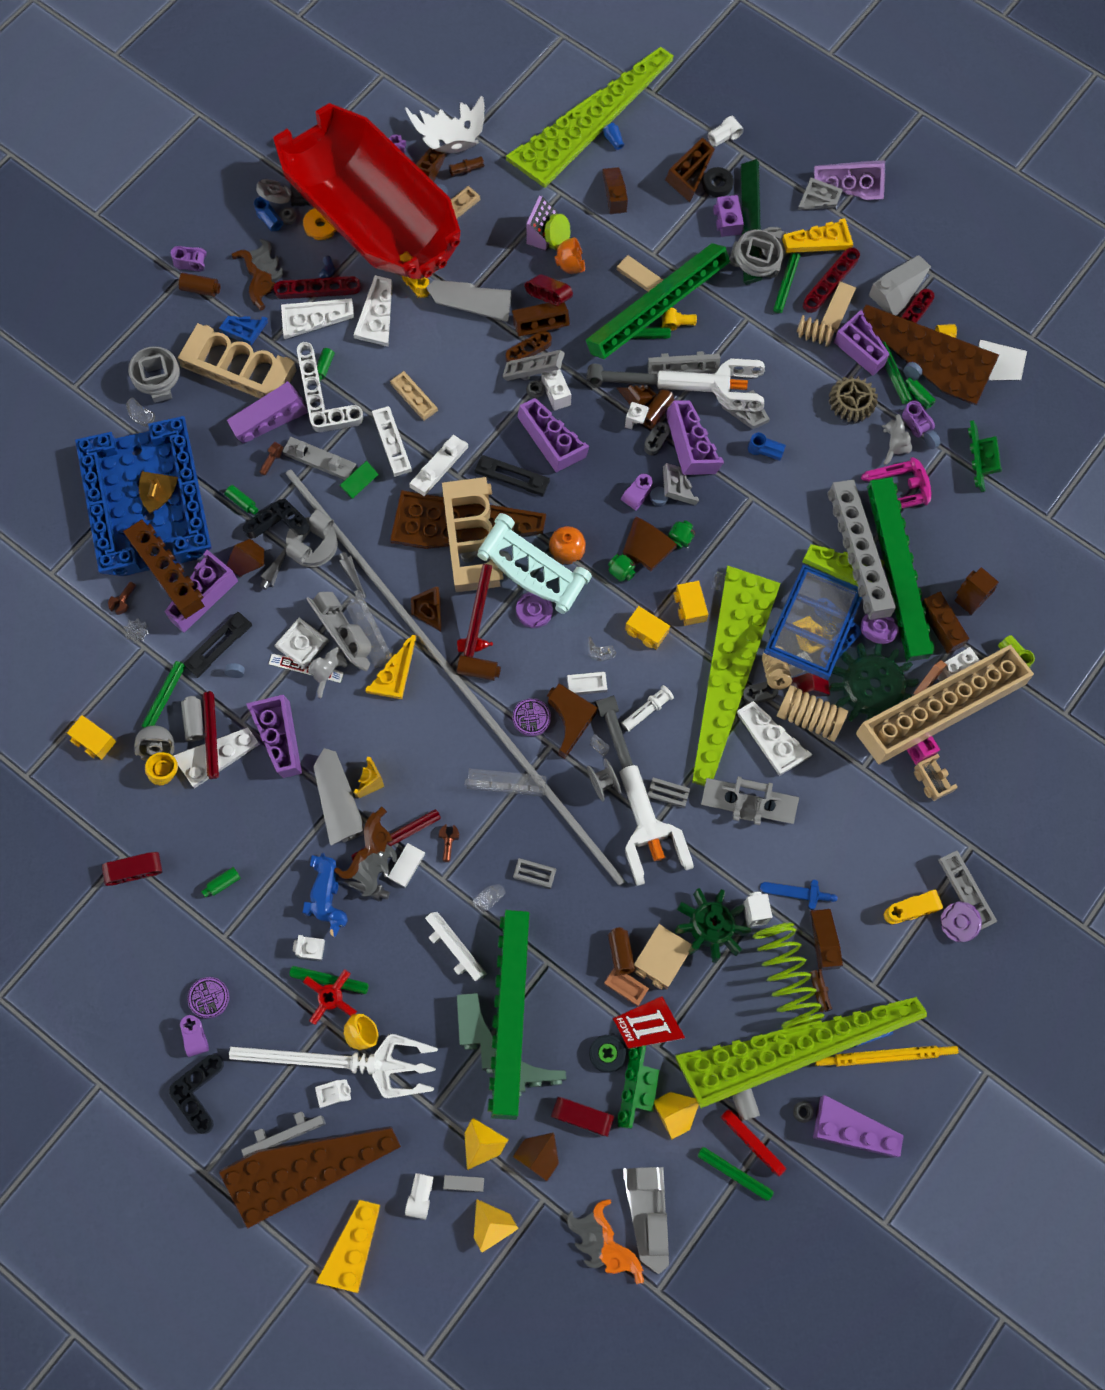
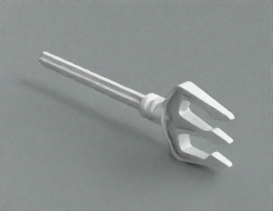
M391 1034L387 1036L375 1054H370L369 1058L366 1057L365 1053L362 1057H359L358 1052H355L352 1056L230 1047L229 1059L350 1069L354 1074H356L357 1070H360L361 1074L367 1070L368 1074L372 1075L382 1096L393 1098L430 1092L434 1090V1087L419 1083L414 1089L392 1088L390 1083L391 1073L414 1070L418 1073H426L436 1070V1068L423 1063L414 1065L393 1059L392 1052L396 1044L414 1046L421 1053L435 1052L438 1048L397 1034Z

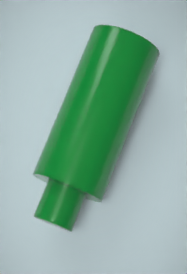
M323 348L317 362L320 381L325 379L335 352L329 348Z
M909 377L905 381L908 385V391L925 409H929L936 402V399L917 380L913 381Z
M230 485L226 489L225 496L246 513L251 512L255 515L259 509L255 506L256 503L237 487Z
M233 866L206 884L207 888L201 892L205 898L210 894L215 896L240 880L241 877Z

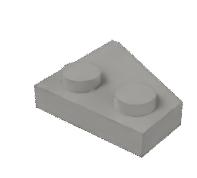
M810 178L798 210L835 208L843 189Z
M735 400L734 402H735V403H741L742 401H741V400ZM753 401L752 403H753V404H759L760 402H759V401ZM722 405L725 411L752 429L769 423L770 419L764 408L760 411L728 410Z
M666 463L663 466L665 496L696 505L699 499L697 496H693L690 490L692 485L686 478V475H683L681 467Z

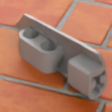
M433 280L426 287L436 304L505 322L509 320L511 290L478 288L471 283Z
M319 592L313 600L307 597V601L349 661L360 669L367 671L370 666L367 656L371 652V643L359 625L349 624L342 613L343 607L333 592Z
M324 748L313 768L329 842L332 846L341 840L344 843L364 835L365 826L336 751Z
M663 1167L624 1168L623 1174L640 1261L657 1274H660L669 1266Z

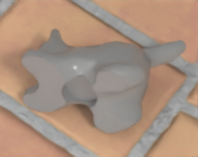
M900 414L896 415V421L892 419L886 425H882L885 428L883 432L890 434L889 451L883 463L884 465L891 461L894 454H909L912 450L911 438L908 431L905 432Z
M339 646L328 652L325 658L319 657L312 661L308 668L309 674L313 675L314 679L319 682L317 695L320 699L322 698L326 681L333 670L338 666L347 667L348 665L344 652H340L341 648Z

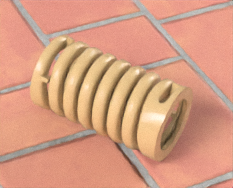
M790 685L776 716L783 720L788 718L790 723L795 720V725L797 726L802 722L801 727L804 729L809 725L808 730L810 732H813L816 728L815 733L817 735H820L824 728L822 736L835 742L846 719L848 710L841 707L837 708L835 704L830 706L828 701L823 703L821 698L816 700L814 695L809 697L808 692H804L802 695L801 689Z

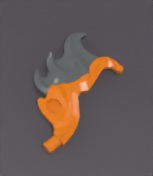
M607 1199L599 1202L595 1206L594 1211L582 1219L573 1217V1211H570L567 1217L568 1226L583 1240L582 1244L575 1243V1246L592 1257L591 1261H583L587 1266L598 1268L606 1264L605 1272L613 1274L631 1271L634 1274L636 1284L644 1283L643 1269L636 1255L613 1241L614 1232L603 1214L604 1207L611 1204V1200Z

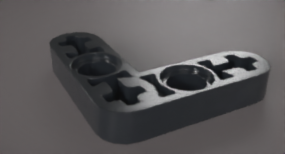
M279 499L246 522L243 526V531L249 539H253L281 520L296 535L306 534L310 526L306 518L289 501ZM295 515L293 518L288 519L289 516ZM271 517L267 521H263L265 518Z
M215 1054L207 1056L177 1079L169 1089L171 1098L194 1130L200 1134L209 1133L213 1129L214 1121L194 1092L223 1069V1059ZM210 1060H218L219 1062L216 1064L217 1068H210L209 1070H207V1072L210 1073L207 1076L206 1072L203 1069H201V1067L204 1066V1068H208L211 1065ZM199 1071L202 1074V1080L199 1083H193L191 1076L194 1072ZM184 1086V1089L182 1090L183 1094L186 1097H188L190 1094L191 1097L184 1100L181 1095H175L177 1091L176 1087ZM194 1101L197 1104V1109L194 1113L189 1114L186 1111V1105ZM199 1115L202 1120H208L207 1128L199 1129L200 1121L197 1118L193 1121L192 1118Z

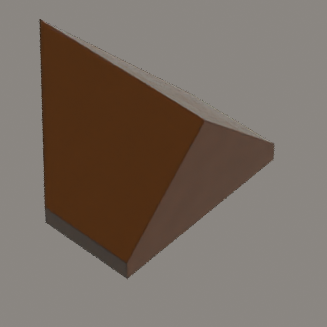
M630 385L629 387L616 388L629 405L635 402L648 406L657 395L649 385L645 387L643 385L641 387Z
M251 539L238 543L234 546L226 566L241 578L243 575L264 566L265 549Z
M439 587L431 588L411 597V615L441 632Z
M554 1132L524 1139L513 1155L516 1160L545 1181H548L559 1164Z

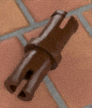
M482 156L449 165L450 174L454 176L483 168L485 166L482 164L484 160Z
M822 970L809 972L813 988L816 989L814 995H816L817 1003L822 1005L819 1012L831 1011L832 1007L827 993L829 989L825 986Z

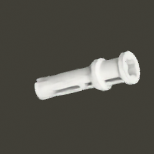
M662 685L661 690L653 696L650 695L644 705L621 722L622 727L627 732H630L631 729L653 711L660 710L661 706L668 700L674 699L671 691Z

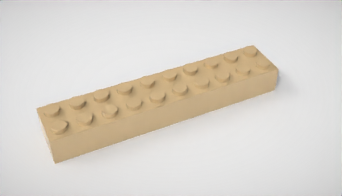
M1009 645L863 722L856 735L876 762L881 764L1025 686L1034 673L1015 649Z

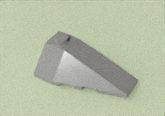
M918 255L877 280L872 285L869 296L885 312L897 316L906 309L931 266Z

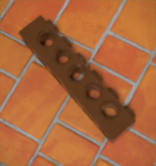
M142 519L123 531L185 619L205 607L201 601L204 597L198 589L194 590L192 588L194 583L189 576H183L182 573L185 571L179 562L176 564L173 562L175 557L169 549L165 551L163 547L166 545L160 536L157 538L154 536L156 531L150 523L146 525Z

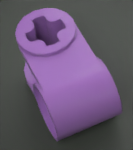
M176 246L171 250L173 264L177 269L204 270L205 265L203 262L207 255L204 249Z
M911 401L907 404L902 413V418L915 437L919 438L924 432L935 428L934 421L919 402Z
M647 474L639 475L624 492L621 501L636 511L651 491L652 478Z
M193 1015L183 1017L180 1022V1028L187 1056L191 1057L209 1051L200 1019ZM190 1020L196 1023V1025H193V1030L187 1028Z

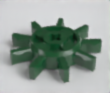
M696 889L693 895L698 907L694 909L683 902L679 904L677 910L690 917V923L679 924L675 929V933H692L696 941L690 946L689 953L691 955L702 944L711 948L713 963H717L720 959L719 947L723 945L737 956L742 948L731 938L732 935L748 936L751 932V928L735 924L734 917L740 915L745 908L742 904L729 910L722 905L725 898V890L721 889L715 897V902H707L701 889Z

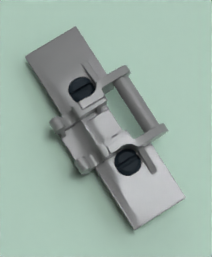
M737 776L735 784L706 778L701 805L733 811V820L753 821L755 825L761 824V817L794 824L799 797L773 792V783L754 782L742 779L740 776ZM740 787L764 791L765 796L758 797L739 793Z

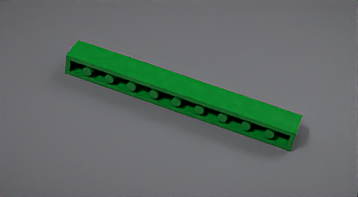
M711 243L588 337L586 343L591 355L602 359L607 358L730 262L726 247Z
M893 477L871 480L867 490L889 588L896 607L895 614L906 662L928 659L934 652V644L929 638L930 627L925 620V606L921 603L922 592L920 587L917 586L918 575L917 571L913 568L914 558L908 547L910 541L909 536L905 534L906 523L900 512L902 506L896 495L898 492L897 485L893 482Z
M505 910L504 916H500L499 928H503L502 936L499 935L498 948H501V955L497 956V967L500 968V975H496L495 987L499 988V995H495L494 1007L498 1008L497 1015L493 1017V1028H496V1036H492V1048L495 1049V1057L491 1056L490 1069H494L493 1078L490 1077L489 1090H492V1099H488L487 1111L491 1112V1118L516 1120L519 1111L529 912Z

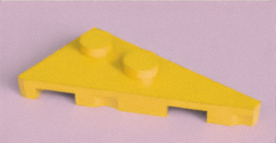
M412 635L404 642L403 647L397 654L393 655L385 665V668L377 674V678L372 684L366 687V693L402 700L416 635Z

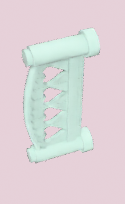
M500 513L495 519L494 527L479 548L477 556L484 561L491 559L517 585L538 597L556 603L555 609L559 613L565 614L569 611L583 586L589 583L592 578L591 573L582 567H576L571 572L513 532L511 529L515 525L514 520L508 515ZM512 546L513 560L508 561L506 557L500 556L499 550ZM528 557V571L524 572L521 567H516L515 561ZM543 567L544 581L542 583L538 582L537 578L531 577L530 572ZM559 578V593H554L552 589L547 588L546 582Z

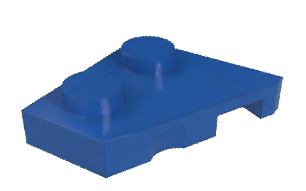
M227 316L219 327V332L252 346L268 323L266 317H262L261 320H251V317Z

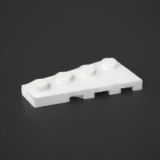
M374 276L354 332L355 339L388 347L392 279Z
M352 298L281 305L284 340L354 318Z
M754 701L737 711L738 716L779 776L813 755L808 750L806 751L795 738L793 739L787 734L783 727L777 725L772 720V717Z
M249 728L217 739L219 772L260 745ZM205 744L174 755L178 766L194 789L209 779L207 776Z

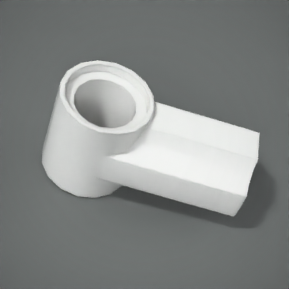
M730 116L723 121L721 126L710 131L707 137L712 146H718L730 138L732 140L737 139L744 129L733 116Z
M415 1173L411 1196L408 1197L405 1216L426 1220L433 1177Z

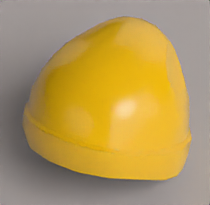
M165 752L153 754L145 764V773L155 785L169 783L178 770V763L175 757Z
M354 1014L344 1026V1037L351 1048L357 1050L368 1049L377 1044L378 1029L376 1024L366 1015Z

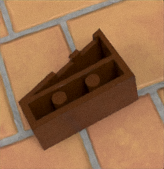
M703 137L669 169L665 179L688 202H691L715 150Z
M982 567L977 572L973 570L956 592L958 596L954 601L972 615L994 593L999 582Z

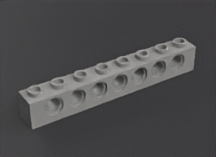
M855 481L833 482L828 491V499L832 501L833 514L838 520V530L843 536V546L848 551V562L853 567V577L855 581L857 580L859 586L858 593L864 602V612L868 614L869 620L891 617L896 607Z

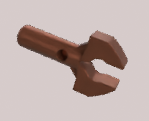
M274 442L268 449L270 454L260 469L262 475L267 474L275 458H280L283 446L277 442Z
M129 582L119 597L111 596L108 600L109 609L112 611L116 604H120L115 611L116 614L125 613L129 608L126 600L136 587V584Z
M445 824L439 830V838H443L445 841L443 861L450 862L452 842L455 839L459 840V831L453 825V833L448 838L446 834L447 824Z

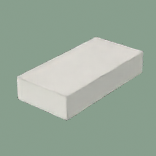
M605 672L567 675L568 689L577 695L607 692Z
M407 843L391 870L388 879L406 888L425 852Z

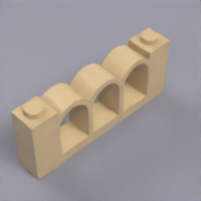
M198 323L178 356L182 368L260 399L287 381L290 383L297 371L294 361L289 357L278 355L275 358L272 353L264 350L254 353L252 347L246 342L239 341L231 344L230 339L225 334L215 333L210 326H203ZM217 345L227 347L217 366L204 362L213 347ZM239 354L249 355L239 375L227 371L235 356ZM270 363L272 367L262 384L249 380L257 365Z
M486 477L442 483L456 592L477 590L483 564L460 567L459 554L478 551L486 537L481 540L457 543L456 530L475 527L485 528L489 533L493 527L489 521L491 513L489 495H492L491 483L487 484ZM480 504L486 508L481 515L454 519L453 506ZM490 559V561L485 563L492 565L488 588L501 587L500 580H504L503 572Z

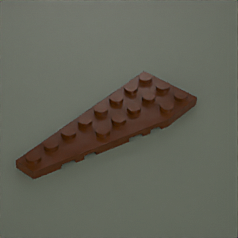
M867 304L865 305L863 316L871 324L873 332L881 341L886 342L887 346L895 351L905 362H915L920 365L922 375L938 387L941 392L977 406L999 358V354Z
M401 490L390 542L423 549L450 546L444 497L428 494L423 496L420 493ZM480 504L453 506L454 519L481 515L486 508ZM490 505L489 521L492 527L495 525L497 516L503 513L514 520L515 525L511 530L519 536L543 534L546 521L545 513ZM482 527L456 530L457 543L484 539L489 532Z
M389 1126L357 1134L350 1133L340 1137H327L289 1146L282 1145L267 1150L260 1149L219 1170V1174L248 1229L400 1148L401 1145L392 1127Z

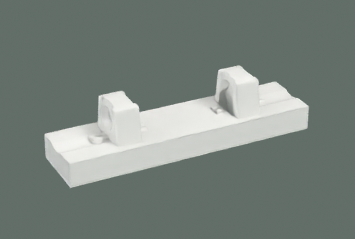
M387 406L372 411L394 477L412 472L390 407Z
M453 435L410 482V488L425 496L467 450L468 443Z
M438 912L430 913L425 919L435 932L429 936V939L433 943H438L442 939L460 961L454 968L455 972L459 975L467 970L475 981L481 980L486 976L487 973Z

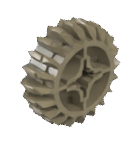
M852 375L849 379L844 376L842 381L838 380L832 386L829 394V404L831 405V410H836L835 416L841 415V420L847 418V422L853 419L855 423L858 419L862 422L865 417L869 418L874 413L875 407L878 404V394L875 393L876 388H871L872 382L867 384L866 378L862 381L859 380V376L854 379ZM849 390L848 393H844V395H840L842 392ZM867 403L864 407L858 408V406Z

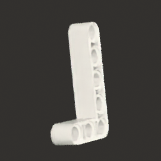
M308 342L300 343L297 347V354L312 428L316 432H326L360 425L363 422V412L357 405L325 410L313 347ZM309 350L310 354L305 356L302 355V352ZM308 367L314 368L310 373L305 372V369ZM312 384L317 385L315 390H309L308 387ZM313 402H320V405L316 408L311 406ZM352 413L360 414L356 419L350 417ZM334 416L342 417L338 422L332 420ZM317 419L324 420L321 425L314 424Z

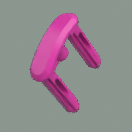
M911 457L910 461L869 470L861 475L863 481L870 482L871 480L913 472L915 477L908 478L909 488L919 487L921 493L898 498L902 509L920 504L927 506L931 501V486L928 475L921 462L914 457Z

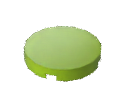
M555 213L549 217L550 220L545 225V239L551 245L549 246L551 249L557 250L563 241L570 239V224L565 215Z

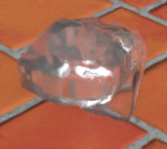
M134 398L127 401V411L132 420L145 427H148L149 423L154 422L155 415L153 412L145 409Z
M588 637V652L593 660H610L616 656V651L612 645L596 647L592 638Z
M495 884L485 888L473 899L475 908L481 913L488 911L506 894L504 887L500 884Z

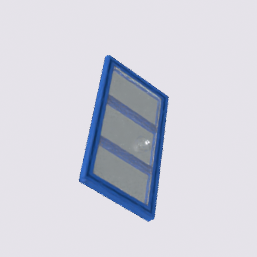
M802 565L764 653L829 680L862 600L858 593V586L807 565Z

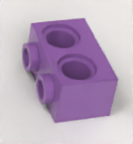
M738 195L717 197L713 211L714 215H717L718 218L716 226L717 230H720L721 237L742 235L744 223Z

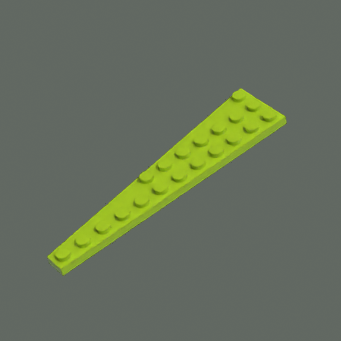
M662 47L658 48L641 62L635 64L633 69L621 74L619 79L611 81L606 88L598 90L567 112L566 115L557 119L555 124L544 128L541 134L533 136L528 143L522 144L506 155V160L546 188L603 131L604 127L610 124L673 61L674 55Z
M728 565L692 779L693 783L704 787L706 778L714 779L781 584Z
M914 997L889 1003L888 1005L873 1007L871 1011L863 1013L856 1011L850 1016L841 1017L840 1015L833 1017V1020L815 1021L770 1032L765 1035L754 1036L751 1040L743 1042L737 1040L733 1041L731 1045L723 1047L720 1045L712 1046L713 1049L702 1052L701 1050L675 1055L700 1108H703L926 1018L927 1011L918 998Z

